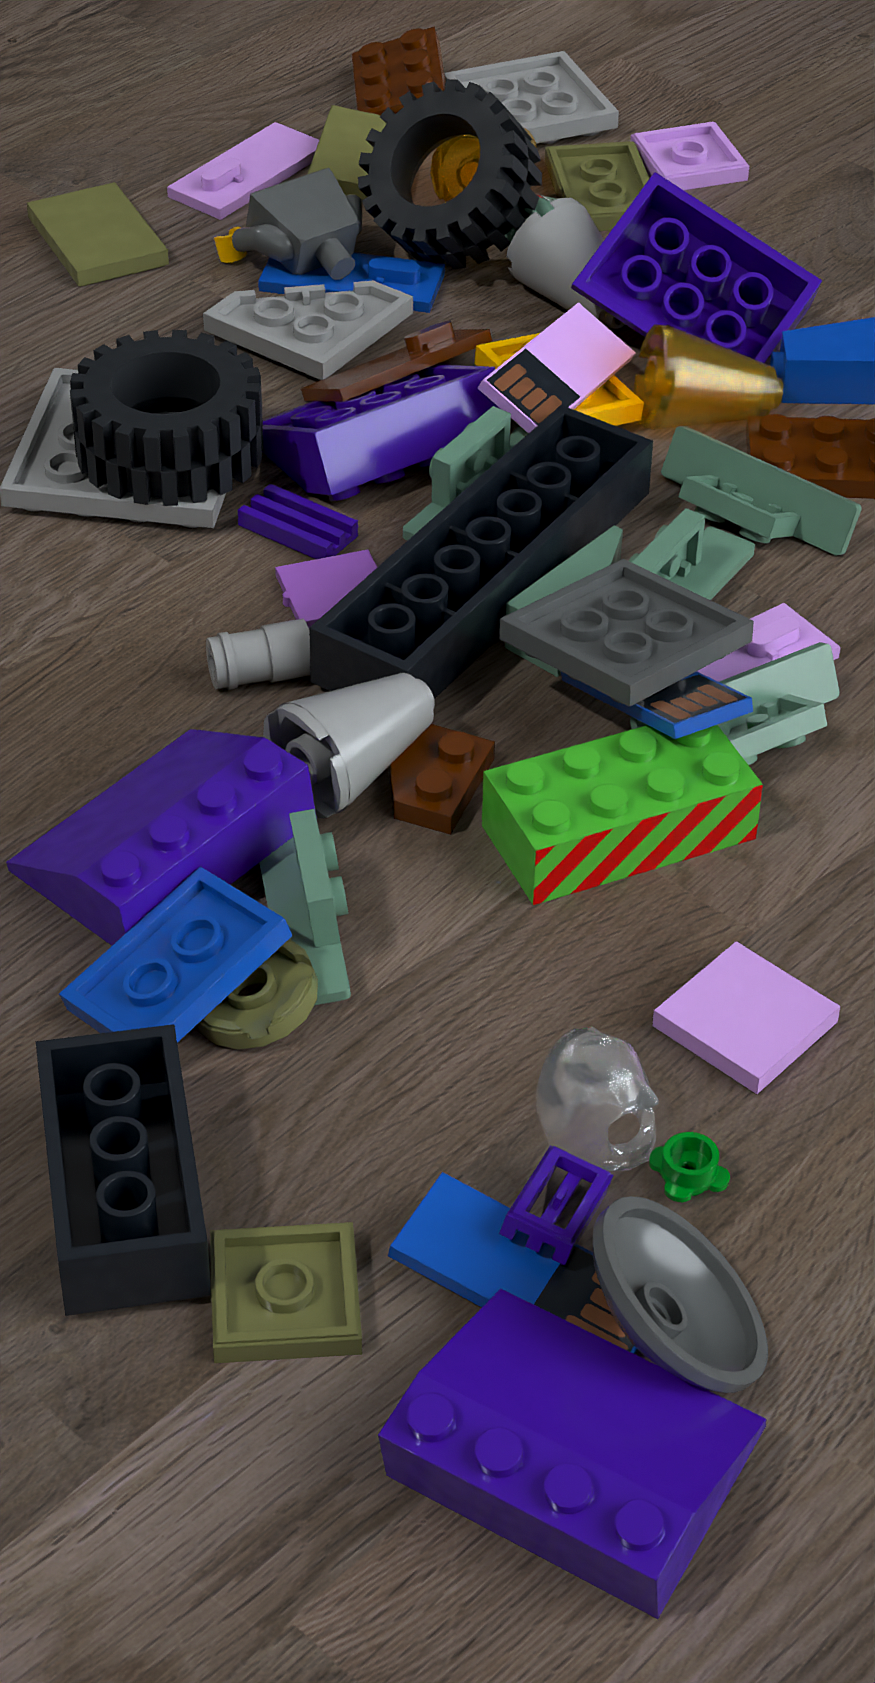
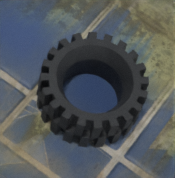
M446 79L445 90L442 91L433 81L422 85L423 96L418 99L410 91L399 97L404 107L396 114L388 107L380 116L386 123L381 132L371 128L366 141L373 147L372 153L361 152L358 164L369 175L358 177V187L367 196L362 202L366 211L375 218L373 221L413 258L418 261L423 259L426 262L444 264L445 260L453 269L466 268V256H470L477 264H480L490 259L486 250L490 246L495 245L502 252L510 245L511 242L505 235L512 227L518 230L526 221L521 215L524 208L535 210L539 197L530 189V186L542 185V172L534 164L540 162L541 159L538 149L530 142L533 140L531 136L491 92L487 94L480 85L469 82L467 88H465L456 79ZM461 135L478 137L480 143L479 164L466 188L456 197L445 203L435 206L415 205L411 196L412 183L419 167L429 154L438 146L454 137Z
M158 330L143 332V340L134 341L130 335L117 338V348L111 349L103 344L93 350L94 360L84 357L80 361L78 373H72L70 380V399L78 467L82 474L88 473L89 482L95 487L100 488L107 484L108 495L121 499L127 492L133 493L134 503L144 505L149 504L151 497L163 498V506H177L178 497L190 496L192 502L197 503L207 500V491L214 489L220 496L232 491V479L244 483L251 477V467L258 468L262 460V451H264L261 375L258 367L253 368V359L246 352L237 355V345L226 340L216 346L214 336L200 333L197 339L187 338V330H172V337H159ZM171 411H177V412H178V413H170V414H156V413H158V412H171Z

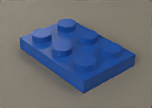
M200 866L63 989L59 996L69 1012L99 1033L174 1024L178 1043L293 935L285 918Z

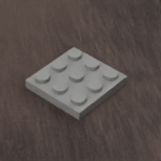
M565 51L444 73L445 81L446 79L459 80L465 88H467L469 82L480 85L487 94L491 92L533 139L530 141L532 144H553L563 138L578 135L594 136L601 131L618 128L619 111Z

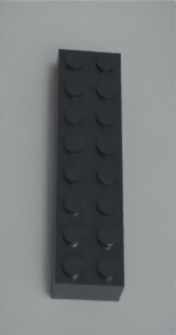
M560 405L309 627L311 682L329 691L399 673H407L415 679L425 682L435 699L500 637V618L506 616V603L612 526H616L649 494L653 440Z

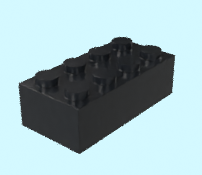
M175 1025L35 1041L56 1248L65 1316L211 1296L208 1241Z

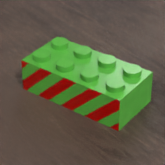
M646 725L484 771L482 827L532 905H536L756 839L763 784L718 725L678 739H674Z

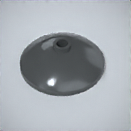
M632 1196L622 1197L615 1200L602 1211L596 1219L593 1230L594 1267L611 1314L631 1343L643 1355L664 1370L688 1384L705 1390L736 1393L743 1391L759 1379L768 1361V1344L765 1329L751 1295L720 1251L687 1220L669 1208L649 1199Z

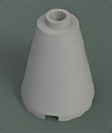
M559 198L550 202L554 209L542 217L537 212L529 216L515 233L507 250V258L512 262V268L508 267L510 274L519 282L567 310H570L579 302L609 330L613 328L618 329L626 325L571 289L574 280L604 241L587 209L573 198Z
M399 673L283 703L264 719L263 737L309 766L316 816L328 818L335 813L345 810L432 724L435 701L430 688L425 682L415 679L410 674Z

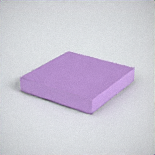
M715 122L640 132L631 135V141L635 142L648 175L651 177L656 172L682 190L748 180L749 165Z
M736 941L654 1010L652 1026L755 1094H758L838 1022L840 1006Z

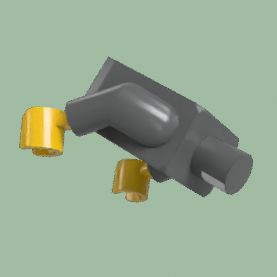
M329 167L250 193L246 227H233L229 230V235L214 237L219 259L224 263L235 262L246 257L247 252L257 251L279 261L292 274L302 275L323 267L332 279H343L351 273L355 266V260L351 255L354 253L356 237L362 231V201L357 195L344 194Z

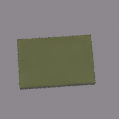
M332 105L307 174L329 167L345 195H357L361 200L367 198L359 190L358 177L369 174L358 164L361 152L372 153L373 147L366 141L371 128L381 132L386 125L380 118L381 115Z
M633 141L549 146L545 148V165L557 199L573 198L580 202L587 209L599 231H610L613 229L649 180L637 146Z
M115 182L27 202L28 218L80 287L169 264L168 249Z

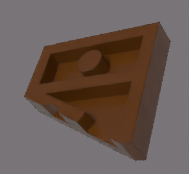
M431 724L388 766L390 783L392 784L394 819L451 835L483 780V772L488 770L494 761L495 741Z

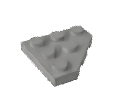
M373 280L353 282V291L325 293L324 284L284 287V296L256 298L255 290L234 291L203 313L204 331L259 353L270 360L299 370L310 377L323 380L412 315L413 296Z

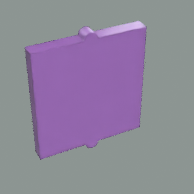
M367 549L275 567V572L283 591V605L291 608L296 620L304 619L309 628L372 573L377 566Z

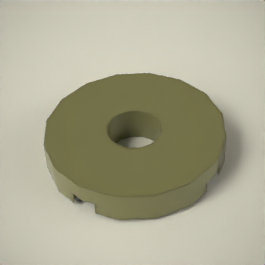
M287 940L196 1025L199 1033L215 1045L233 1049L263 1047L288 1036L307 1019L317 1001L318 979L305 949L292 940ZM251 984H266L262 990L254 995L238 996L242 989Z

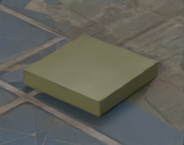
M353 1222L210 1230L214 1363L362 1355V1332Z

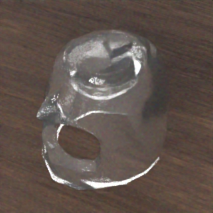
M592 1026L578 1029L573 1028L562 1035L549 1049L536 1088V1111L549 1147L550 1145L555 1146L608 1171H629L649 1161V1156L656 1140L655 1117L652 1107L659 1104V1100L649 1087V1079L635 1048L631 1043L613 1035L600 1032ZM633 1112L639 1119L641 1127L637 1135L629 1142L612 1145L608 1139L610 1124L625 1114Z

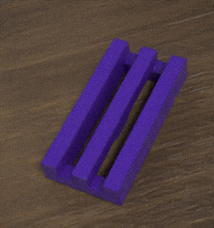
M269 484L264 488V497L256 494L251 499V507L243 505L238 509L239 526L315 559L336 556L358 537V520L273 484Z
M550 1145L506 1214L499 1234L510 1240L514 1238L518 1230L528 1234L529 1238L525 1247L538 1253L544 1243L556 1248L552 1260L565 1265L605 1197L614 1175ZM559 1167L568 1173L540 1218L529 1213L556 1168ZM584 1179L592 1183L567 1227L563 1229L556 1226V1222L581 1180Z

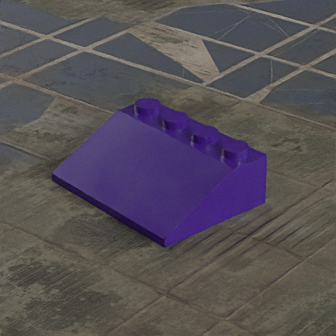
M654 172L574 280L571 289L740 399L768 365L771 353L780 350L782 331L794 330L811 307L822 280Z
M433 365L344 402L313 401L263 419L264 451L262 453L307 493L328 495L330 501L355 496L360 493V484L374 480L376 484L397 480L405 476L403 468L416 463L420 467L430 466L434 454L462 433L469 423L475 422L492 406L499 408L478 389L482 380L492 373L495 367Z
M190 729L6 862L8 871L112 946L200 866L231 885L293 837L289 813L315 809L309 766L265 737Z
M500 1288L418 1372L379 1432L378 1438L386 1476L658 1619L763 1433L767 1419L709 1390L688 1384L660 1366Z

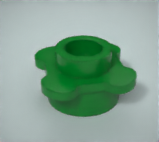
M696 1132L678 1133L669 1138L664 1146L656 1147L650 1153V1168L660 1172L666 1183L664 1193L675 1202H687L692 1196H697L707 1190L721 1192L729 1185L730 1173L726 1168L718 1165L719 1150L716 1144L703 1134Z

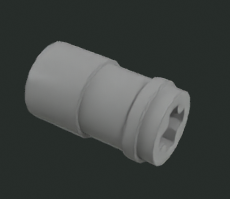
M304 619L273 623L262 625L260 629L232 634L221 632L215 637L207 638L206 655L214 688L233 690L237 689L239 685L267 680L273 683L310 676V636L306 621Z

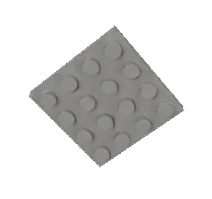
M53 369L0 486L1 506L23 508L27 511L42 510L71 513L82 517L101 516L129 519L133 522L149 521L178 524L189 528H214L226 493L220 496L214 489L207 491V500L193 503L190 496L178 497L177 506H163V498L151 497L149 504L144 505L134 503L133 493L127 492L119 499L108 495L107 484L100 488L91 484L88 473L82 474L78 467L75 451L70 380L72 373H78V370ZM177 411L158 412V413H156V414H170V413H178V412H177Z

